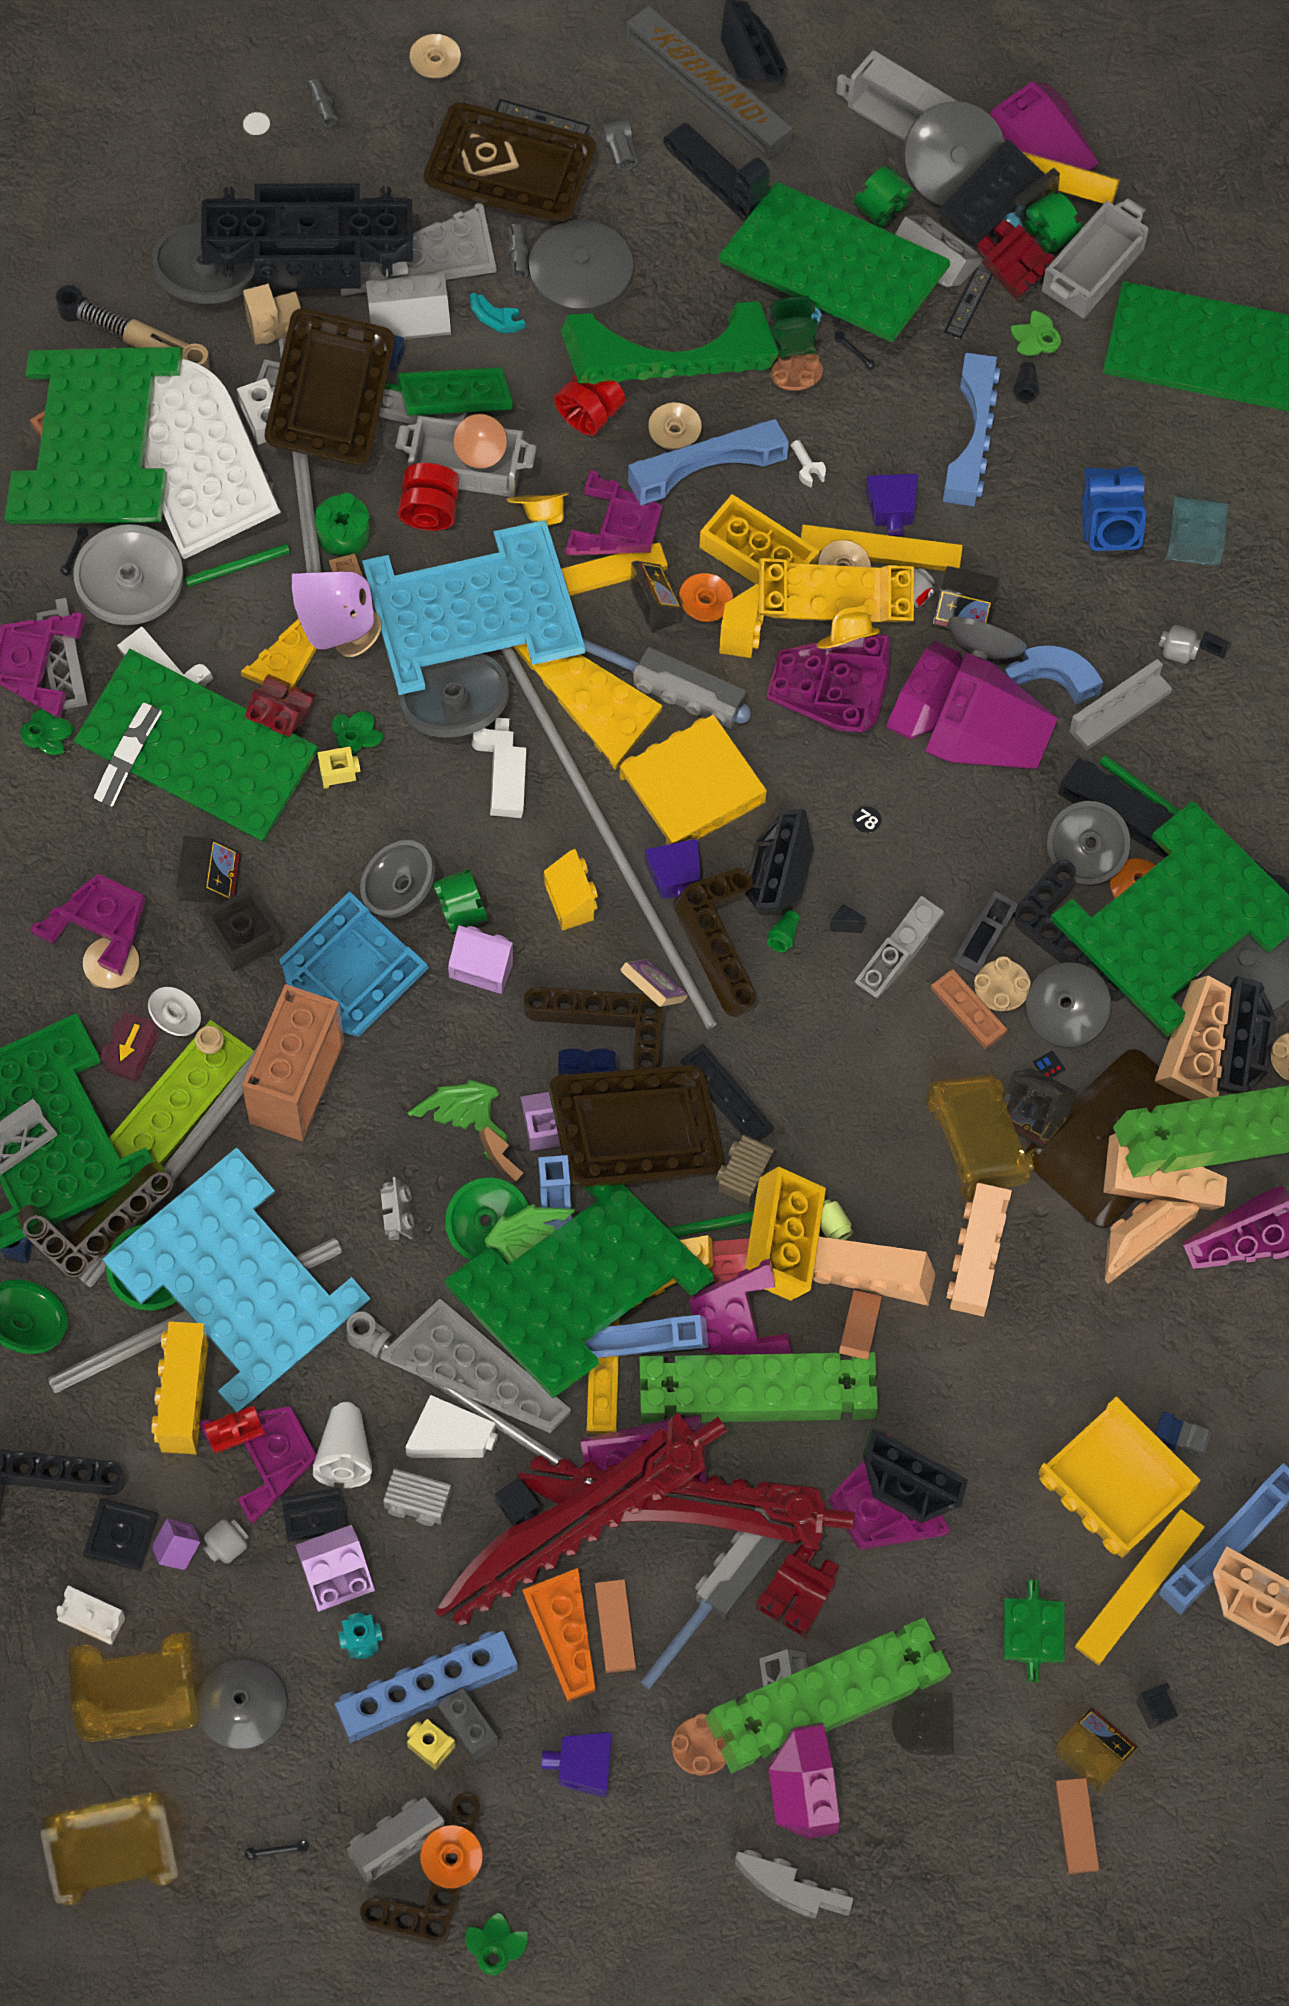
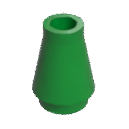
M787 910L783 917L767 933V944L770 948L777 952H786L787 949L793 946L797 926L801 919L799 914L792 910Z

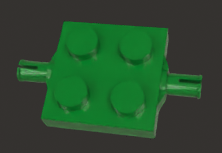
M1027 1580L1026 1598H1005L1003 1600V1660H1014L1027 1664V1682L1029 1683L1032 1681L1033 1683L1040 1682L1039 1665L1044 1663H1063L1065 1661L1064 1602L1047 1601L1039 1598V1580L1034 1582L1033 1580Z

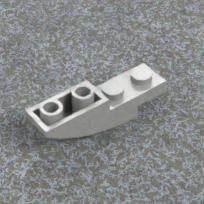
M921 896L891 937H887L854 983L878 999L927 942L928 935L943 917L944 911Z
M744 1850V1853L737 1852L735 1865L743 1875L760 1891L784 1907L816 1919L819 1908L849 1916L854 1898L848 1897V1892L838 1888H830V1891L820 1889L816 1882L801 1879L800 1882L794 1881L797 1869L792 1868V1863L786 1860L774 1859L772 1862L761 1859L762 1855L755 1851Z

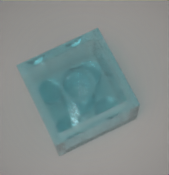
M1175 497L1170 513L1166 559L1219 566L1224 551L1228 504Z

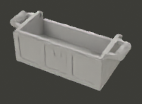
M874 50L851 75V79L845 75L837 77L836 93L842 95L848 101L849 108L905 141L913 122L927 109L945 102H957V100ZM847 85H849V93L846 92Z
M1129 198L1117 205L1106 201L1046 268L1042 292L1084 319L1144 251L1149 231L1148 227L1141 223L1145 209ZM1122 207L1125 208L1126 210H1128V211H1130L1131 213H1133L1134 215H1136L1138 218H1137V219L1134 218L1133 216H1131L1130 214H1128L1127 212H1125V211L1122 210L1121 208H1122Z
M418 416L416 424L399 427L395 446L410 454L408 465L435 463L446 466L458 474L460 478L459 489L515 497L520 469L532 468L537 447L524 441V431L504 428L507 436V446L501 460L487 468H474L465 464L458 457L454 448V434L461 422ZM409 430L414 431L411 447L406 446Z

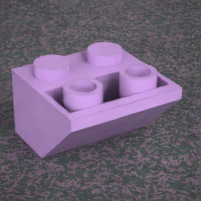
M459 926L448 965L449 978L502 994L513 967V942H510L501 935L491 936L482 933L476 927L468 926L466 928Z
M549 1092L520 1097L530 1151L560 1146Z
M352 1525L295 1545L318 1611L375 1591L359 1540Z

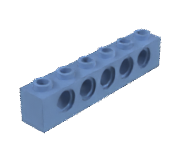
M487 1632L478 1638V1642L471 1645L462 1643L452 1648L451 1653L441 1658L440 1655H435L423 1661L424 1665L412 1670V1667H407L398 1671L395 1674V1678L385 1682L384 1679L376 1680L367 1686V1690L358 1694L352 1691L342 1695L339 1698V1702L335 1703V1707L349 1742L353 1743L438 1706L439 1703L461 1688L467 1693L518 1671L516 1659L504 1632ZM484 1654L490 1660L486 1665L478 1666L473 1662L474 1657ZM451 1666L459 1667L462 1670L461 1674L456 1678L448 1677L445 1671ZM428 1678L434 1682V1685L429 1690H421L417 1686L418 1682L421 1679ZM396 1690L403 1691L406 1694L405 1699L401 1702H393L389 1699V1696ZM369 1702L375 1703L378 1706L377 1711L371 1715L364 1714L361 1711L362 1706Z

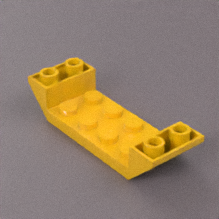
M759 559V614L780 619L832 621L840 610L862 605L867 608L871 623L914 621L913 566L888 565L882 568L787 563V560Z

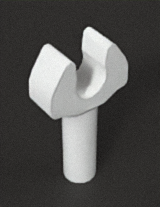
M794 441L791 447L803 466V469L799 471L800 481L812 487L813 480L810 473H816L821 482H824L826 471L824 463L812 462L801 441Z

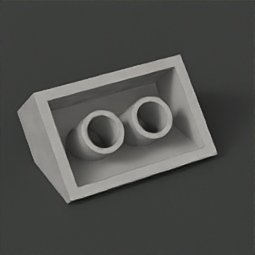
M927 214L905 216L895 235L950 260L951 266L938 281L946 287L961 285L984 259L979 251L974 250L969 244Z
M444 273L366 281L370 324L386 327L394 335L404 337V340L451 335Z
M425 1797L419 1801L417 1798L410 1800L401 1808L403 1812L393 1818L391 1815L383 1818L375 1825L377 1829L368 1835L365 1832L361 1833L350 1841L351 1846L347 1848L348 1855L368 1885L421 1851L426 1838L436 1829L445 1826L440 1814Z

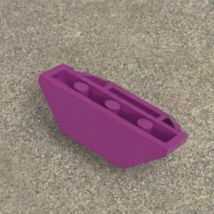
M934 641L924 650L899 694L886 725L887 729L910 740L918 737V735L934 731L963 662L960 652L937 641Z
M818 1723L792 1728L787 1740L779 1748L768 1766L775 1823L806 1839L838 1834L840 1821L834 1773L824 1724Z

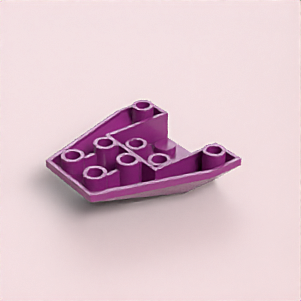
M1030 82L996 106L989 114L998 124L1004 140L1006 141L1008 138L1020 151L1089 171L1098 166V161L1066 100L1048 83Z
M871 635L860 637L830 648H818L817 643L779 650L766 695L767 700L836 730L865 732L877 723L890 677L889 636Z
M966 652L925 753L950 763L1037 769L1058 718L993 663Z

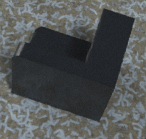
M1168 1683L1142 1693L1136 1702L1149 1730L1178 1717L1167 1694L1170 1690Z

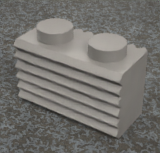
M394 1468L384 1497V1508L395 1517L404 1518L405 1515L417 1518V1522L426 1526H433L434 1523L441 1525L452 1488L450 1484Z

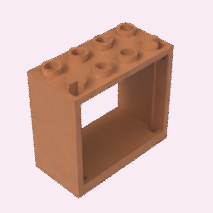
M287 984L284 985L242 1084L249 1124L303 1142L344 1044L339 1002ZM252 1078L259 1080L258 1084H250Z

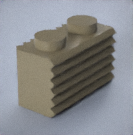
M743 1134L740 1142L734 1141L730 1148L728 1156L731 1159L727 1166L722 1165L717 1174L716 1181H719L718 1191L735 1200H739L741 1203L750 1205L758 1189L759 1178L765 1175L774 1157L775 1149Z

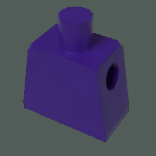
M918 474L871 475L866 477L865 494L873 522L876 526H887L889 536H901L904 533L903 525H910L913 522Z
M697 839L645 849V865L661 898H676L688 885L700 881Z
M612 1733L562 1737L561 1752L543 1750L541 1769L559 1770V1785L562 1787L607 1797Z

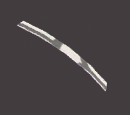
M142 703L103 775L94 795L95 799L111 807L114 805L139 751L162 713L161 710Z

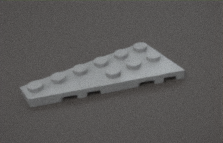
M478 203L474 205L473 209L465 213L460 211L454 214L452 219L443 223L436 222L413 233V262H406L408 274L385 277L381 273L382 264L361 262V289H340L341 296L367 292L366 281L439 273H444L445 280L496 272V264L483 204Z
M441 1299L435 1302L381 1353V1360L548 1433H551L562 1423L571 1412V1409L556 1396L552 1398L528 1372Z

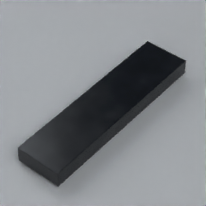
M704 1044L681 1059L682 1065H695L703 1071L710 1099L741 1136L744 1134L752 1139L761 1141L774 1131L772 1124Z

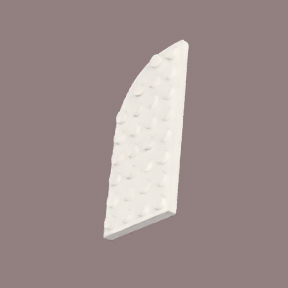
M182 359L180 376H155L143 466L144 468H164L167 472L162 511L181 556L186 559L281 513L236 406L221 381L208 369L185 359Z

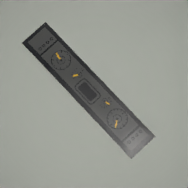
M499 99L495 111L582 134H587L590 127L586 123L503 99Z
M982 263L973 271L943 333L962 339L993 276L989 268H986Z

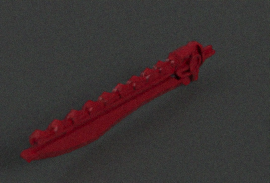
M675 1414L668 1422V1430H658L649 1440L584 1490L534 1518L507 1529L488 1545L464 1570L446 1594L438 1609H436V1614L439 1617L446 1616L480 1590L487 1587L488 1589L457 1610L455 1615L452 1616L453 1621L459 1624V1626L468 1625L475 1609L481 1610V1612L490 1611L495 1596L500 1595L502 1598L511 1597L518 1581L524 1582V1584L533 1583L538 1568L543 1567L545 1570L554 1569L561 1553L567 1554V1556L576 1555L581 1540L586 1539L588 1542L598 1541L604 1525L610 1526V1528L619 1527L624 1512L628 1511L631 1514L641 1513L647 1497L653 1498V1500L662 1499L663 1494H669L706 1470L705 1450L703 1447L728 1432L720 1418H715L693 1433L687 1422L682 1420L681 1415ZM647 1459H649L644 1478L639 1480L637 1483H635L630 1488L625 1490L623 1493L618 1495L616 1498L611 1500L605 1506L600 1508L598 1511L593 1513L591 1516H589L584 1521L579 1523L577 1526L572 1528L570 1531L565 1533L563 1536L558 1538L552 1544L547 1546L545 1549L540 1551L538 1554H536L531 1559L526 1561L524 1564L519 1566L517 1569L512 1571L510 1574L505 1576L499 1582L497 1581V1578H499L501 1575L506 1573L508 1570H510L515 1565L520 1563L526 1557L531 1555L533 1552L538 1550L540 1547L545 1545L547 1542L552 1540L554 1537L559 1535L561 1532H563L568 1527L573 1525L575 1522L580 1520L586 1514L591 1512L593 1509L598 1507L600 1504L605 1502L607 1499L612 1497L614 1494H616L621 1489H623L628 1484L637 1479L639 1476H641L644 1472Z
M541 1455L534 1457V1460L530 1463V1469L536 1472L573 1477V1481L519 1473L517 1478L519 1477L529 1489L554 1503L560 1504L588 1487L590 1484L585 1483L586 1480L596 1481L617 1464L608 1466L606 1471H601L592 1461L583 1463L581 1468H576L565 1458L558 1460L559 1462L554 1466ZM644 1470L641 1476H639L637 1479H635L627 1486L631 1487L639 1480L644 1478L646 1471ZM715 1475L708 1477L705 1483L693 1477L670 1493L762 1508L772 1522L792 1526L795 1529L769 1523L759 1511L663 1496L662 1499L658 1500L647 1497L641 1513L631 1514V1512L626 1511L621 1522L654 1521L702 1524L777 1539L793 1545L802 1540L805 1547L818 1551L823 1527L853 1530L855 1512L826 1509L818 1487L775 1482L769 1484L767 1481L758 1483V1486L754 1489L742 1478L733 1480V1483L728 1486ZM621 1489L586 1515L591 1516L625 1490Z

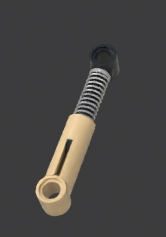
M66 285L57 291L56 302L58 312L63 320L68 322H74L79 319L88 322V324L108 331V333H112V335H116V337L120 336L125 344L134 348L181 347L183 350L182 359L192 362L200 361L197 364L210 371L208 351L204 346L197 343L188 344L136 319L128 321V319H124L120 315L116 316V313L112 314V311L108 312V309L104 310L103 307L100 308L99 305L96 306L95 303L89 302L87 298L82 296L80 289L76 286Z

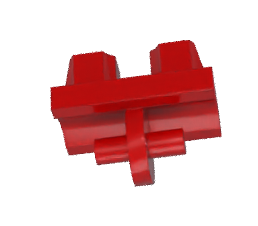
M254 1406L233 1414H226L223 1418L204 1424V1429L214 1454L265 1435Z

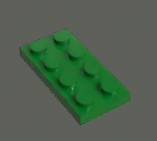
M502 367L398 373L397 382L407 416L512 409V398Z

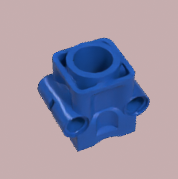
M1138 466L1122 467L1119 469L1084 468L1083 496L1081 501L1084 542H1089L1092 550H1135L1143 545L1146 508L1143 499L1144 477L1143 473H1139Z

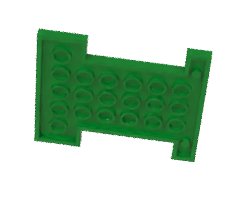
M181 347L29 350L26 376L29 379H50L37 470L11 471L4 520L8 524L161 522L167 472L164 468H143L154 379L155 376H180L183 358Z
M1194 801L1190 802L1152 834L1151 838L1168 856L1091 918L1071 899L1051 916V921L1167 1038L1181 1025L1186 1013L1172 997L1209 968L1248 934L1268 954L1289 937V894Z
M77 1013L0 1048V1121L34 1099L40 1106L43 1117L57 1133V1136L0 1175V1184L12 1207V1210L0 1215V1249L26 1238L17 1223L18 1212L23 1207L28 1205L36 1206L54 1223H58L111 1198L144 1166L153 1162L146 1147L119 1159L76 1074L101 1063V1060ZM39 1123L29 1130L28 1137L38 1138L47 1131ZM11 1142L6 1146L4 1154H16L20 1151L21 1143ZM39 1219L30 1220L27 1226H34Z
M623 1184L582 1186L596 1202L510 1264H507L489 1247L444 1279L445 1286L552 1398L599 1365L596 1355L584 1343L672 1278L691 1297L714 1280L713 1273Z

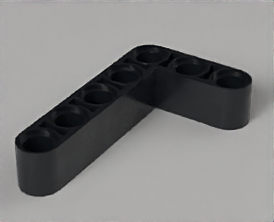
M685 122L663 138L667 150L743 221H746L760 201L768 195L770 172L767 165L760 158L755 157L737 170L695 129Z
M1060 860L1052 865L1015 909V925L1019 931L1060 963H1078L1085 966L1094 964L1051 921L1052 915L1050 913L1075 885V866L1068 860ZM1060 872H1066L1070 875V878L1068 880H1060L1056 875ZM1047 892L1052 895V898L1044 901L1038 895ZM1027 912L1033 914L1035 918L1025 921L1020 916ZM1048 929L1053 930L1056 936L1046 938L1042 935V932ZM1066 947H1074L1078 950V953L1067 955L1063 950ZM1101 970L1096 972L1106 985L1111 982ZM1108 987L1111 1001L1116 1002L1124 998L1125 994L1120 989L1112 990Z
M0 1449V1513L5 1484L116 1495L123 1490L125 1478L121 1467L112 1461ZM28 1464L29 1469L25 1473H15L18 1465ZM57 1467L59 1471L55 1476L47 1477L44 1475L48 1468ZM80 1470L88 1471L87 1477L83 1480L73 1478L75 1473ZM109 1473L118 1475L113 1483H105L103 1479Z

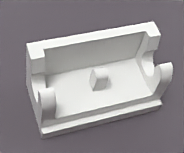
M68 1586L64 1592L65 1600L63 1605H58L57 1620L112 1645L125 1620L122 1610Z

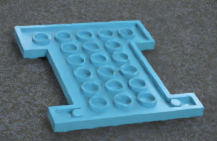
M546 520L493 531L498 553L394 576L389 555L362 561L366 580L370 586L375 612L382 621L381 633L399 695L424 690L425 682L420 667L521 644H526L532 665L585 653V645Z
M237 1147L103 1258L105 1265L140 1304H143L164 1286L195 1323H204L208 1338L239 1372L218 1390V1394L235 1413L248 1406L344 1324L352 1314L358 1312L370 1301V1297L352 1277L329 1296L254 1210L274 1194L275 1190Z

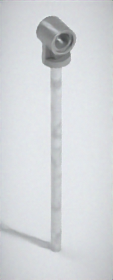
M356 1312L347 1321L346 1338L352 1347L363 1349L375 1358H379L381 1353L391 1345L390 1342L393 1334L377 1324L370 1314ZM358 1326H364L369 1331L361 1335L353 1330ZM423 1378L476 1415L494 1422L497 1429L536 1455H542L551 1465L555 1466L559 1462L558 1460L563 1459L480 1402ZM586 1480L585 1483L592 1484L593 1481Z

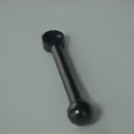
M837 331L835 333V341L842 342L865 363L867 369L875 367L874 360L866 358L845 339L844 332Z
M79 528L77 530L78 538L66 564L60 569L61 574L64 576L71 573L70 566L82 540L88 537L86 528Z
M300 1840L296 1845L259 1850L247 1848L244 1855L246 1859L252 1860L256 1856L290 1851L306 1853L309 1845L307 1841Z

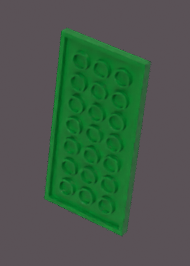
M777 181L769 190L768 195L760 201L718 255L720 263L793 297H810L812 302L816 303L815 307L890 342L895 340L951 266L950 260L944 256Z
M1122 281L1103 374L1289 412V315Z
M129 648L74 739L75 744L110 762L142 703L161 710V715L145 740L129 773L264 843L317 754L318 746L293 733L289 737L283 733L275 732L258 722L255 723L248 720L247 717H244L247 709Z

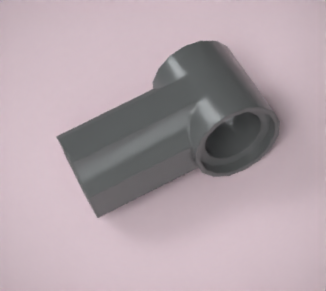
M628 119L601 124L604 143L606 147H610L616 168L622 171L631 170L638 164V157L632 143V132Z

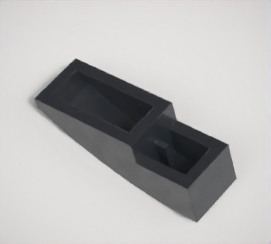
M994 890L952 962L977 975L1015 917V909L1019 903Z

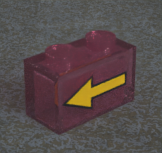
M125 1012L122 1019L116 1021L112 1031L114 1037L110 1045H105L101 1054V1060L103 1061L105 1072L137 1083L157 1040L159 1031L155 1022Z

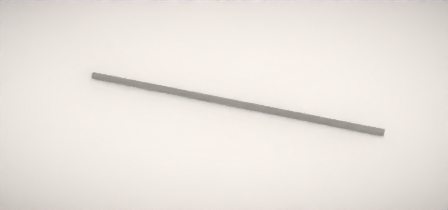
M512 647L501 649L707 1029L715 1027L717 1023L515 652Z

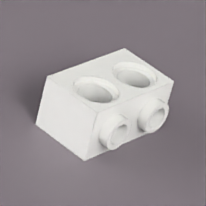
M267 378L237 388L239 405L257 445L266 442L264 432L267 422L265 421L268 419L275 386L270 387Z

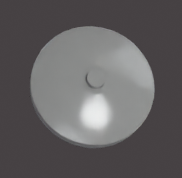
M119 525L101 531L83 546L74 565V583L79 599L93 615L113 624L136 625L157 618L173 605L182 588L183 566L176 547L162 533L141 525Z

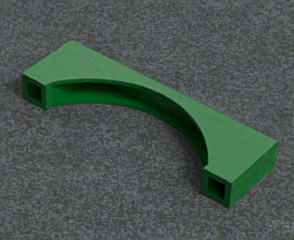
M760 301L736 303L727 318L729 326L723 334L703 347L688 351L668 352L637 345L604 327L594 319L593 313L568 315L560 330L579 383L596 384L605 381L621 382L630 379L646 380L656 377L670 378L672 376H694L697 374H718L732 371L739 373L745 370L763 371L771 368L779 354Z

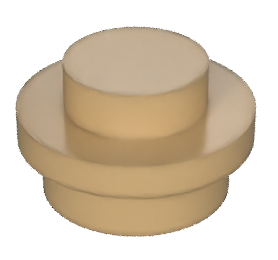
M206 1026L197 1032L195 1043L202 1053L213 1054L222 1048L224 1037L218 1028Z

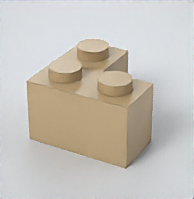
M269 284L243 290L246 318L255 345L261 343L268 344L274 340L286 337L292 313L301 308L296 292L273 297Z

